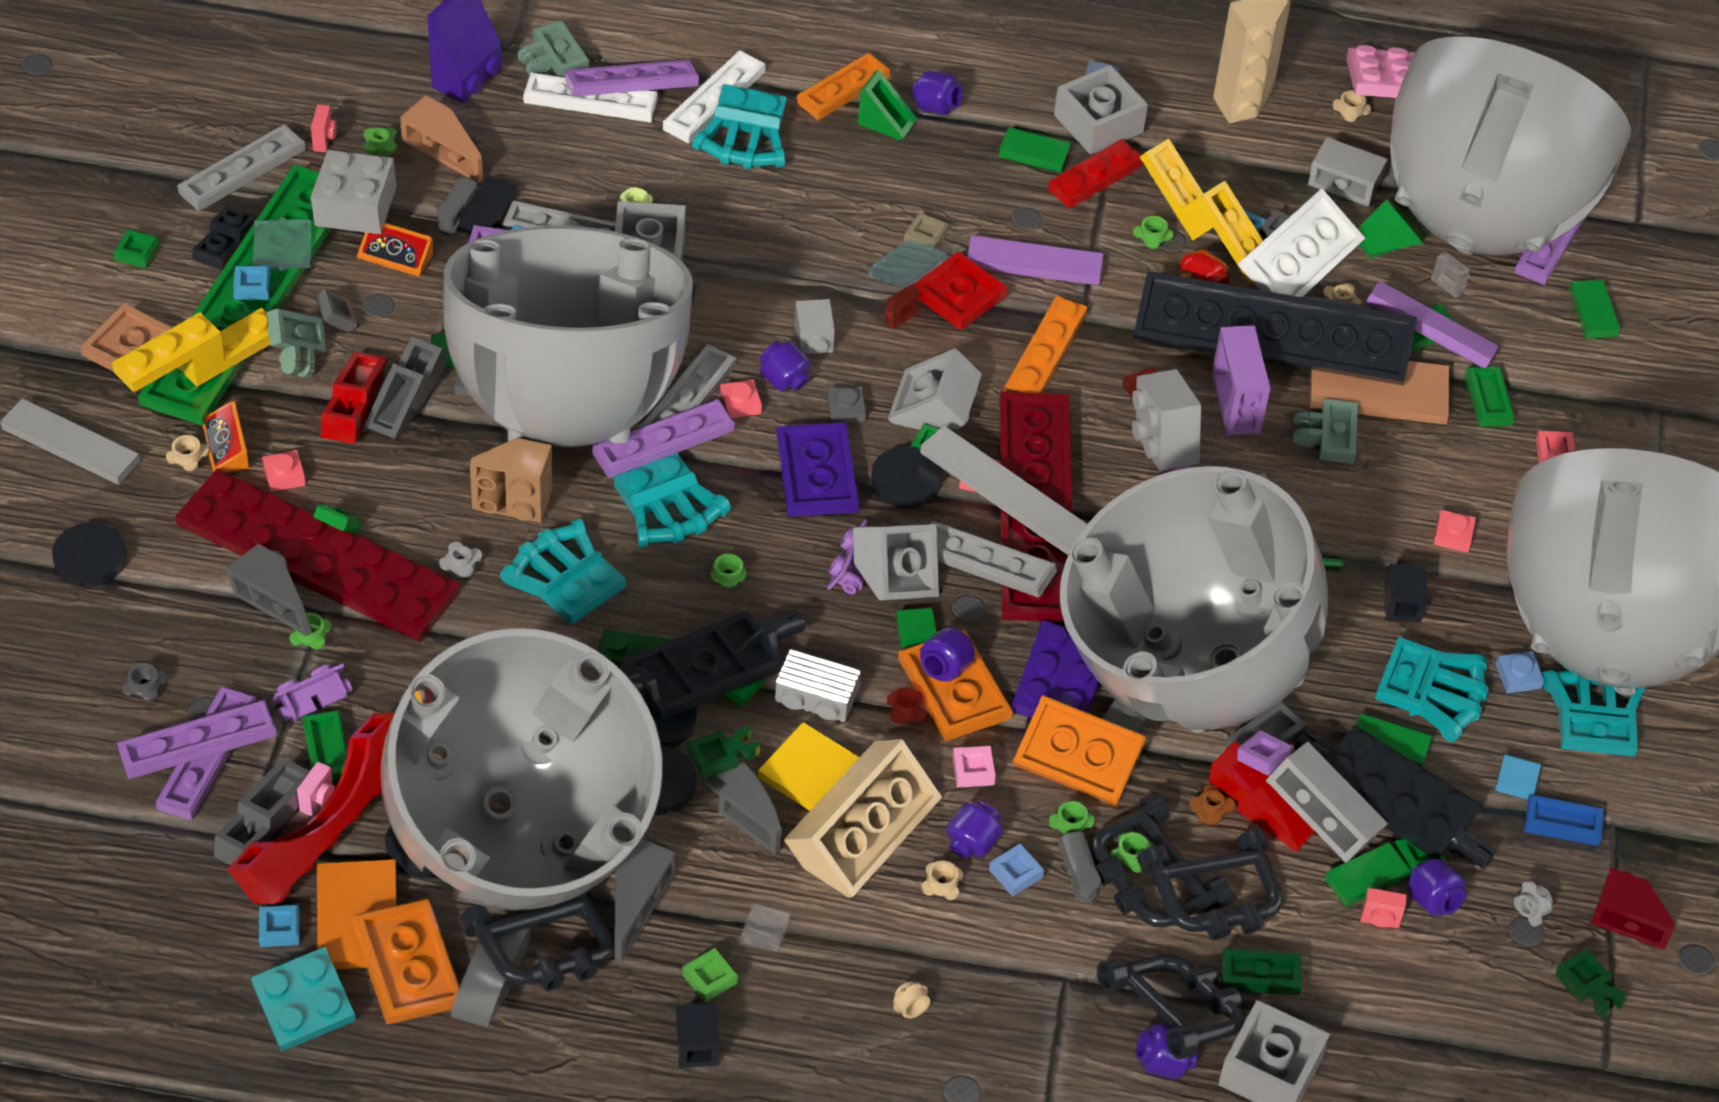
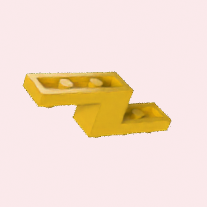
M1169 139L1140 156L1192 241L1214 228L1237 265L1263 241L1226 181L1203 193ZM1240 268L1248 283H1252V280Z
M260 308L219 331L200 312L113 361V372L133 392L138 391L176 368H179L198 387L270 345L267 313Z

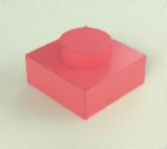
M317 105L311 126L313 151L326 153L329 141L334 140L336 137L337 122L331 119L330 106Z
M754 379L720 384V396L723 406L732 419L761 414L762 404Z
M1538 431L1536 447L1539 463L1561 454L1574 452L1573 432Z
M297 450L262 457L270 493L306 485Z
M1441 510L1433 545L1468 553L1476 517Z
M1368 888L1362 906L1360 922L1371 923L1383 928H1399L1405 910L1406 894Z

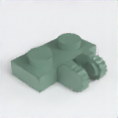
M562 20L533 29V40L535 43L528 46L525 45V47L519 49L520 51L517 55L520 62L527 66L526 71L529 75L530 73L545 75L553 68L558 77L565 78L566 70L589 68L588 58Z
M282 309L268 311L270 345L284 348L279 356L281 371L289 376L298 374L297 376L300 378L312 377L315 370L314 355L326 352L323 318Z
M1324 399L1321 413L1298 412L1294 417L1295 428H1298L1293 433L1294 444L1301 447L1305 446L1306 448L1320 445L1319 460L1354 464L1357 442L1358 403Z

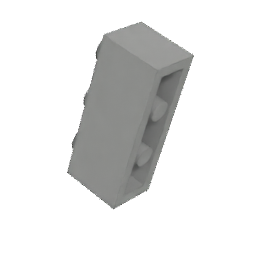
M1309 742L1288 756L1266 780L1345 863L1365 848L1388 824Z

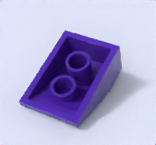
M444 0L427 16L432 88L464 103L471 95L478 93L482 85L490 77L495 76L500 71L503 63L501 43L481 0Z

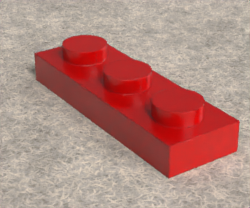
M1120 139L1050 180L1048 190L1071 209L1141 168L1143 164L1140 158L1141 155L1124 140Z

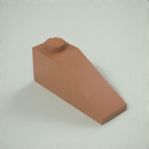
M425 95L400 117L402 141L478 184L483 181L482 156L452 109L448 108L444 103Z

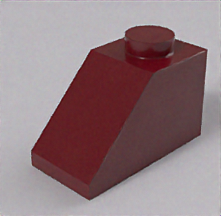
M1610 867L1590 924L1665 950L1674 930L1675 922L1648 880L1639 878L1630 872Z

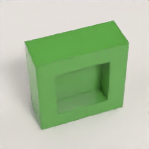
M716 948L682 967V976L704 1003L737 984L738 975Z

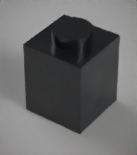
M1389 564L1383 586L1385 620L1421 622L1427 603L1425 566Z
M691 1002L686 1005L676 1006L675 1029L679 1068L719 1066L720 1043L716 1003Z

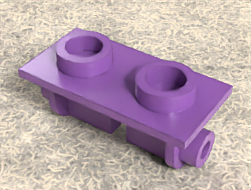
M864 519L858 527H865L868 521ZM849 528L840 543V547L844 548L842 555L838 554L828 570L832 577L827 589L830 590L838 583L843 586V590L846 593L855 594L856 591L862 589L865 579L854 564L853 529Z
M342 663L333 668L331 664H326L311 672V678L300 683H298L297 679H293L280 685L276 689L277 693H275L271 705L273 707L280 703L282 704V707L278 708V712L283 722L288 720L295 722L302 718V716L316 712L317 709L311 699L317 696L322 708L347 698V693L352 692V687L347 678L340 679V675L345 667Z

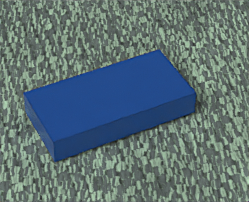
M1529 794L1526 801L1524 832L1599 846L1602 837L1604 808Z

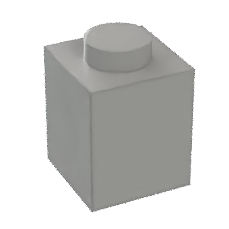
M830 299L796 301L794 325L798 348L803 354L833 353L835 329Z

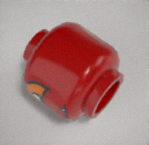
M1202 249L1194 253L1190 252L1183 257L1179 264L1181 269L1179 276L1222 284L1229 283L1227 265L1209 250Z

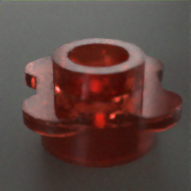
M909 687L890 693L887 696L886 702L892 709L890 714L891 721L896 724L912 720L917 722L923 721L927 715L926 710L922 708L923 695Z

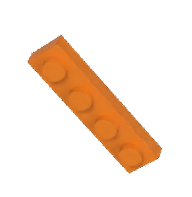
M1056 295L1007 381L1004 392L1043 393L1087 315V306Z

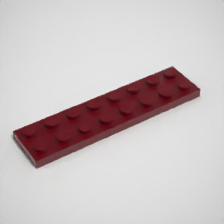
M1000 391V464L1072 513L1069 395ZM1000 509V544L1055 563L1057 569L1056 574L1039 598L1001 584V620L1039 622L1044 620L1065 623L1060 605V585L1068 555Z
M216 469L175 515L177 526L240 556H243L257 544L271 551H278L288 564L287 569L292 581L419 642L425 638L460 593V583L355 533L341 531L314 518V514L219 469Z

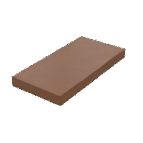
M1409 361L1404 386L1311 370L1309 409L1322 410L1323 400L1331 399L1358 403L1359 415L1446 425L1449 417V366Z

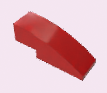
M356 351L352 353L333 383L332 398L322 412L321 438L350 444L356 443L379 391L387 365V357Z
M1234 741L1212 763L1208 781L1238 801L1236 811L1298 852L1316 832L1266 781L1269 777L1268 775L1237 760L1238 748L1241 745Z

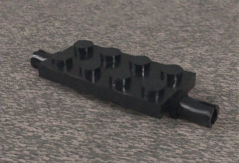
M747 610L622 660L621 670L661 721L780 673L786 658L779 651V640L803 632L805 630V622L801 615L795 617L799 615L797 610L790 611V613L770 621L768 618L755 620Z
M1355 725L1340 743L1334 746L1315 736L1308 729L1303 732L1304 735L1301 734L1294 746L1295 750L1309 742L1388 823L1385 826L1387 829L1432 858L1441 859L1446 852L1453 854L1458 852L1483 870L1494 858L1497 849L1490 847L1469 833L1468 826L1479 813L1480 803Z

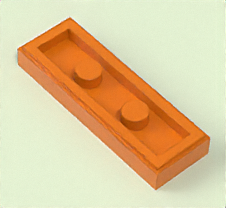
M868 52L797 95V104L819 121L860 96V90L876 70H880L888 79L890 78V69Z

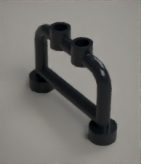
M1153 792L1140 799L1139 809L1098 830L1091 841V852L1098 863L1095 867L1101 878L1100 885L1104 887L1113 883L1119 891L1114 894V901L1119 911L1124 915L1134 911L1144 923L1153 927L1165 928L1175 925L1167 911L1156 912L1149 907L1141 888L1137 884L1131 883L1125 875L1124 868L1116 856H1111L1106 849L1107 842L1140 825L1155 846H1165L1171 863L1186 861L1158 825L1169 819V811L1163 798L1158 793ZM1197 874L1179 877L1194 896L1181 903L1184 912L1190 916L1211 905L1215 909H1222L1234 902L1233 892L1222 876L1218 875L1204 884Z
M1255 828L1241 834L1236 839L1240 850L1238 852L1171 863L1165 846L1157 845L1140 852L1137 855V861L1142 873L1152 875L1167 914L1181 929L1189 932L1207 931L1212 941L1228 936L1232 932L1230 926L1240 925L1244 934H1252L1265 926L1263 920L1276 916L1281 910L1283 903L1282 890L1265 852L1270 846V842L1264 829ZM1254 864L1267 894L1268 901L1266 904L1258 906L1256 903H1247L1236 910L1225 912L1223 909H1214L1203 916L1192 917L1182 909L1170 879Z
M592 888L571 900L494 921L488 909L481 905H474L466 909L458 918V923L467 937H477L492 964L503 978L520 985L540 982L545 991H552L561 986L565 981L564 974L571 972L575 974L579 981H586L592 978L599 970L597 965L608 960L614 952L613 936L590 900L594 894ZM581 914L597 939L599 946L590 951L587 948L576 949L568 957L555 961L552 957L544 958L534 967L521 969L510 962L496 937Z
M1161 954L1125 964L1120 959L1113 958L1102 961L1097 966V979L1104 991L1113 992L1124 989L1128 985L1172 1027L1166 1034V1044L1170 1054L1175 1059L1180 1060L1194 1056L1198 1052L1200 1045L1239 1033L1245 1023L1244 1013L1240 1009V993L1235 987L1220 990L1216 986L1218 982L1217 973L1211 965L1196 968L1185 958ZM1166 969L1178 972L1184 977L1186 987L1190 992H1200L1208 999L1209 1008L1215 1015L1224 1014L1229 1020L1196 1029L1141 975Z

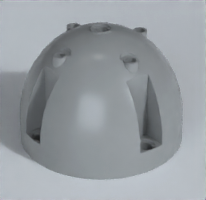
M1460 36L1438 38L1421 45L1416 50L1396 97L1390 144L1391 163L1399 188L1395 200L1399 204L1409 207L1418 221L1429 232L1464 254L1471 255L1475 253L1499 256L1527 251L1540 252L1544 245L1556 240L1576 226L1599 202L1617 171L1631 135L1630 124L1620 106L1604 90L1585 76L1551 58L1519 46L1490 39Z
M538 226L494 233L464 245L448 259L445 265L443 316L448 350L455 370L468 394L483 412L508 431V442L519 438L557 447L585 446L607 439L613 443H626L629 441L630 427L646 416L659 402L672 383L682 362L689 336L693 280L685 264L672 253L643 239L618 232L574 226Z
M1620 448L1588 449L1561 454L1540 462L1526 472L1515 490L1507 536V566L1520 615L1533 636L1531 648L1538 653L1549 654L1564 668L1582 678L1614 687V690L1622 695H1633L1636 693L1637 688L1659 686L1681 679L1700 669L1719 654V472L1676 456L1645 450Z
M1203 466L1175 470L1155 476L1126 490L1101 509L1080 533L1067 557L1061 577L1060 605L1066 628L1081 657L1097 681L1114 698L1148 719L1154 721L1172 720L1194 733H1200L1205 730L1231 727L1252 720L1275 707L1304 682L1308 670L1310 652L1316 649L1324 636L1328 614V586L1321 553L1306 516L1287 492L1268 479L1248 471L1228 467Z
M502 629L482 633L467 638L436 656L420 671L404 693L390 722L381 762V788L385 809L397 840L411 861L421 871L427 867L441 880L460 890L459 898L477 905L505 910H527L556 905L587 892L608 877L625 860L648 828L657 806L662 781V754L656 726L646 703L629 678L615 664L591 647L572 638L537 629ZM584 667L592 669L597 675V680L589 681L585 679L580 669ZM416 691L420 692L422 703L416 698ZM539 738L545 739L548 745L541 744ZM432 754L440 755L443 760H435ZM489 801H501L506 807V813L497 814L493 812L489 807ZM629 839H630V842H627V843L620 842V841H622V840H629ZM559 842L566 843L569 850L562 849Z

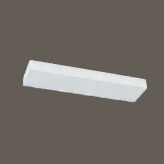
M739 50L663 121V130L690 144L696 135L703 131L714 118L723 84L748 89L765 73V63Z
M530 73L524 92V103L644 122L652 121L658 100V92L648 90L573 97L565 82V78Z

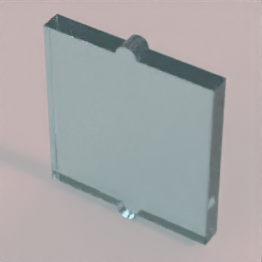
M280 218L273 221H254L253 266H270V269L279 268L280 271H284L286 268H311V220H286L285 218Z
M907 240L867 270L870 276L882 279L886 284L893 283L909 288L947 260L948 257L947 253L933 249L930 245L924 246Z

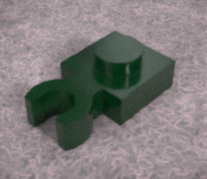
M750 727L739 728L729 738L721 730L688 741L687 751L702 779L737 768L738 757L751 759L759 754V742H753L752 744L743 743L751 739L752 730Z
M1584 949L1557 967L1555 976L1580 1003L1590 998L1594 1002L1593 1008L1601 1018L1606 1019L1611 1011V1007L1605 1001L1613 1002L1618 1009L1624 1006L1626 1001L1624 993L1616 987L1608 986L1613 976L1587 949Z

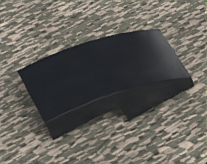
M226 206L210 221V233L193 248L192 260L223 270L257 220V216L246 213L239 208Z

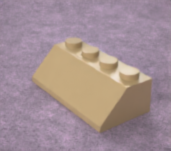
M1240 0L1230 3L1213 96L1228 123L1258 117L1273 91L1291 0Z
M903 739L874 741L789 833L784 841L805 870L843 895L853 897L938 803L942 796Z

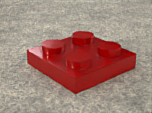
M958 251L912 285V295L959 330H962L1007 296L1008 287Z

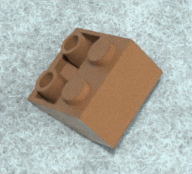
M516 438L472 457L470 461L472 509L488 514L494 513L514 517L522 521L529 520L541 523L553 491L552 445Z

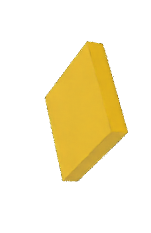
M803 722L758 770V779L811 811L860 757Z

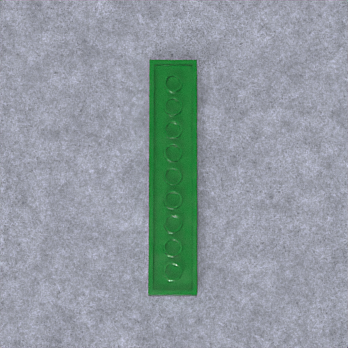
M295 164L292 166L192 317L201 312L219 331H222L260 308L266 313L281 308L332 229L315 226L311 195L319 172ZM235 266H270L269 300H234ZM247 358L198 387L179 368H176L146 385L138 395L139 405L203 426L207 416L213 412Z

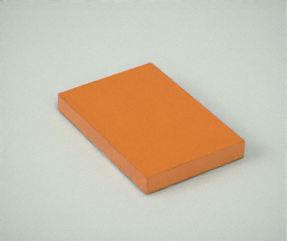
M961 630L964 634L968 636V638L972 642L966 630ZM973 642L975 651L973 663L970 668L950 682L936 680L924 671L920 660V649L924 643L899 651L898 660L945 742L1012 719L1013 710Z
M1042 695L1014 757L1013 765L1117 807L1144 747L1146 736Z
M395 859L317 864V948H326L335 970L367 968L352 924L353 915L397 906Z
M429 898L353 915L352 924L386 1025L452 1010L460 986Z

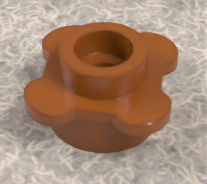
M1208 785L1199 797L1191 798L1189 806L1192 811L1196 812V816L1201 822L1216 825L1224 820L1226 813L1234 811L1235 802L1231 798L1224 797L1216 786Z

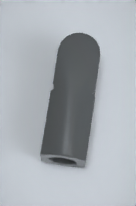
M459 178L446 197V200L437 209V218L440 220L438 224L439 230L442 233L451 234L458 230L460 226L459 219L478 192V185L475 181L469 178Z
M1080 832L1068 833L1061 836L1058 847L1067 873L1070 876L1074 896L1083 903L1093 902L1097 896V889L1101 884V878L1093 864L1094 861L1084 834Z

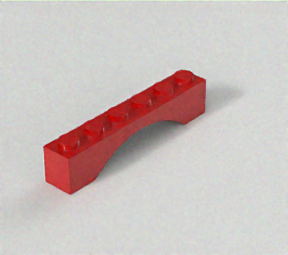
M395 712L373 713L349 738L347 758L341 778L331 797L318 814L304 826L286 836L270 841L252 842L227 868L253 903L277 904L283 901L290 894V887L300 877L308 874L314 868L315 860L325 850L330 849L339 841V834L348 824L355 822L363 815V808L372 798L382 794V754L390 722Z

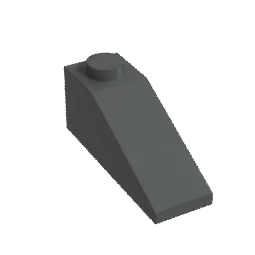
M257 544L226 568L235 596L306 636L312 632L303 604L288 572V564L278 551H271Z
M642 838L625 860L616 868L615 960L620 962L625 958L675 875V852Z

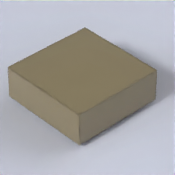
M919 212L906 230L904 242L934 253L948 233L949 224Z

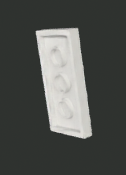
M1320 189L1240 261L1238 265L1259 290L1303 297L1357 247L1365 237L1323 189Z

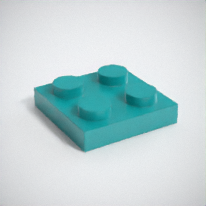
M325 947L250 977L251 984L281 1052L356 1021L355 1013Z

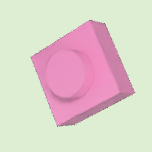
M991 746L953 748L952 758L957 787L991 786L995 784Z
M317 762L298 787L297 794L300 812L313 817L321 805L324 806L334 791L330 767Z

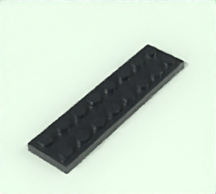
M1147 271L1133 335L1134 339L1216 353L1221 327L1255 325L1263 361L1404 386L1417 317Z

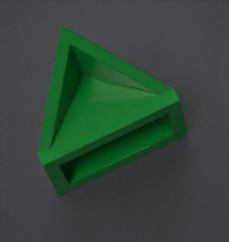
M876 70L860 90L858 124L894 139L901 140L917 118L882 72Z
M1388 200L1358 228L1365 237L1359 246L1370 259L1399 248L1422 244L1426 238V233L1412 216Z

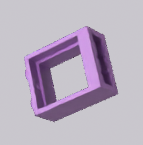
M1255 325L1221 327L1212 377L1226 435L1261 434L1270 384Z

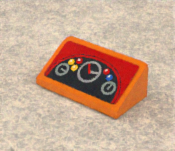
M384 223L381 234L365 232L357 257L420 277L434 254L433 239L424 234Z
M232 401L210 413L202 426L206 445L209 448V458L213 472L216 469L226 473L249 469L247 450L235 401Z

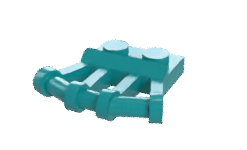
M723 84L715 116L707 127L696 135L692 148L698 152L702 150L719 159L721 164L729 165L730 162L741 164L744 169L751 170L752 167L775 165L776 168L785 167V157L781 147L779 130L787 97ZM722 127L729 128L724 147L712 141V138ZM738 130L751 133L746 152L733 150ZM760 135L769 136L772 152L756 154Z
M678 453L614 477V487L635 517L638 547H648V543L672 541L673 544L684 541V537L695 533V535L705 533L706 528L719 516H726L731 511V505L724 496L714 495L698 484L695 474L689 471ZM687 497H692L707 509L701 514L696 512ZM674 503L686 521L682 523L674 522L665 506ZM652 511L662 528L647 529L645 514Z
M581 518L572 520L570 525L553 530L546 528L538 533L536 540L531 543L527 541L519 546V552L512 563L506 565L500 573L501 579L506 584L540 597L570 625L626 587V578L602 558L600 551H594ZM575 538L584 558L579 560L560 542ZM547 550L567 570L563 573L558 572L539 554ZM529 564L548 583L527 576L522 572Z
M1398 637L1375 699L1410 711L1409 716L1421 715L1439 729L1444 739L1449 742H1456L1462 736V730L1472 721L1479 719L1482 712L1480 704L1488 696L1489 688L1485 685L1484 672L1487 669L1486 658L1478 654L1443 653ZM1446 669L1465 670L1469 673L1470 678ZM1434 682L1465 693L1467 698L1436 688L1432 684ZM1433 704L1458 712V714L1451 719Z
M1554 670L1542 672L1544 679L1543 688L1547 693L1550 692L1559 710L1558 724H1560L1561 749L1635 757L1638 749L1636 709L1646 688L1636 689V693L1631 695L1626 709L1616 708L1615 690L1612 686L1602 685L1582 678L1569 670L1557 673ZM1575 683L1578 703L1571 702L1563 686ZM1589 684L1600 685L1603 694V706L1590 705Z

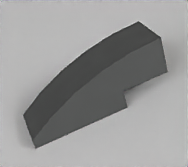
M411 337L399 364L393 363L364 424L365 428L394 440L400 437L428 398L449 359L443 348Z
M738 757L737 768L705 779L701 778V783L719 795L718 812L774 855L780 851L782 828L776 810L756 775L740 757Z
M282 758L238 802V813L215 835L214 857L231 865L252 842L276 839L298 808L297 789L310 771Z
M494 913L492 917L494 921H497L504 918H508L509 916ZM531 928L496 937L508 959L516 967L519 966L529 948ZM480 942L459 988L451 1010V1017L489 1028L514 983L500 975Z

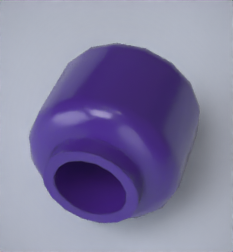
M926 71L914 83L912 94L921 111L938 115H949L954 109L959 107L963 90L954 75L938 71Z
M776 341L772 343L759 358L762 362L760 373L779 392H786L791 388L796 392L810 379L807 375L811 366L810 360L790 341L783 343Z
M953 627L939 630L925 641L920 649V660L924 671L930 677L941 682H950L959 677L970 668L975 657L974 647L968 636Z
M979 800L975 803L962 804L946 827V834L952 841L949 844L950 849L964 859H968L970 855L977 858L985 857L1002 834L1003 828L999 822L1001 820L1000 814L994 808Z
M1431 859L1420 863L1414 867L1410 874L1408 884L1409 896L1433 916L1454 913L1461 907L1466 896L1464 878L1441 859Z
M1155 1023L1148 1030H1143L1140 1034L1136 1046V1059L1141 1061L1142 1068L1146 1073L1178 1080L1184 1076L1188 1069L1192 1070L1195 1067L1198 1052L1191 1057L1180 1060L1175 1059L1170 1054L1166 1044V1034L1172 1027Z

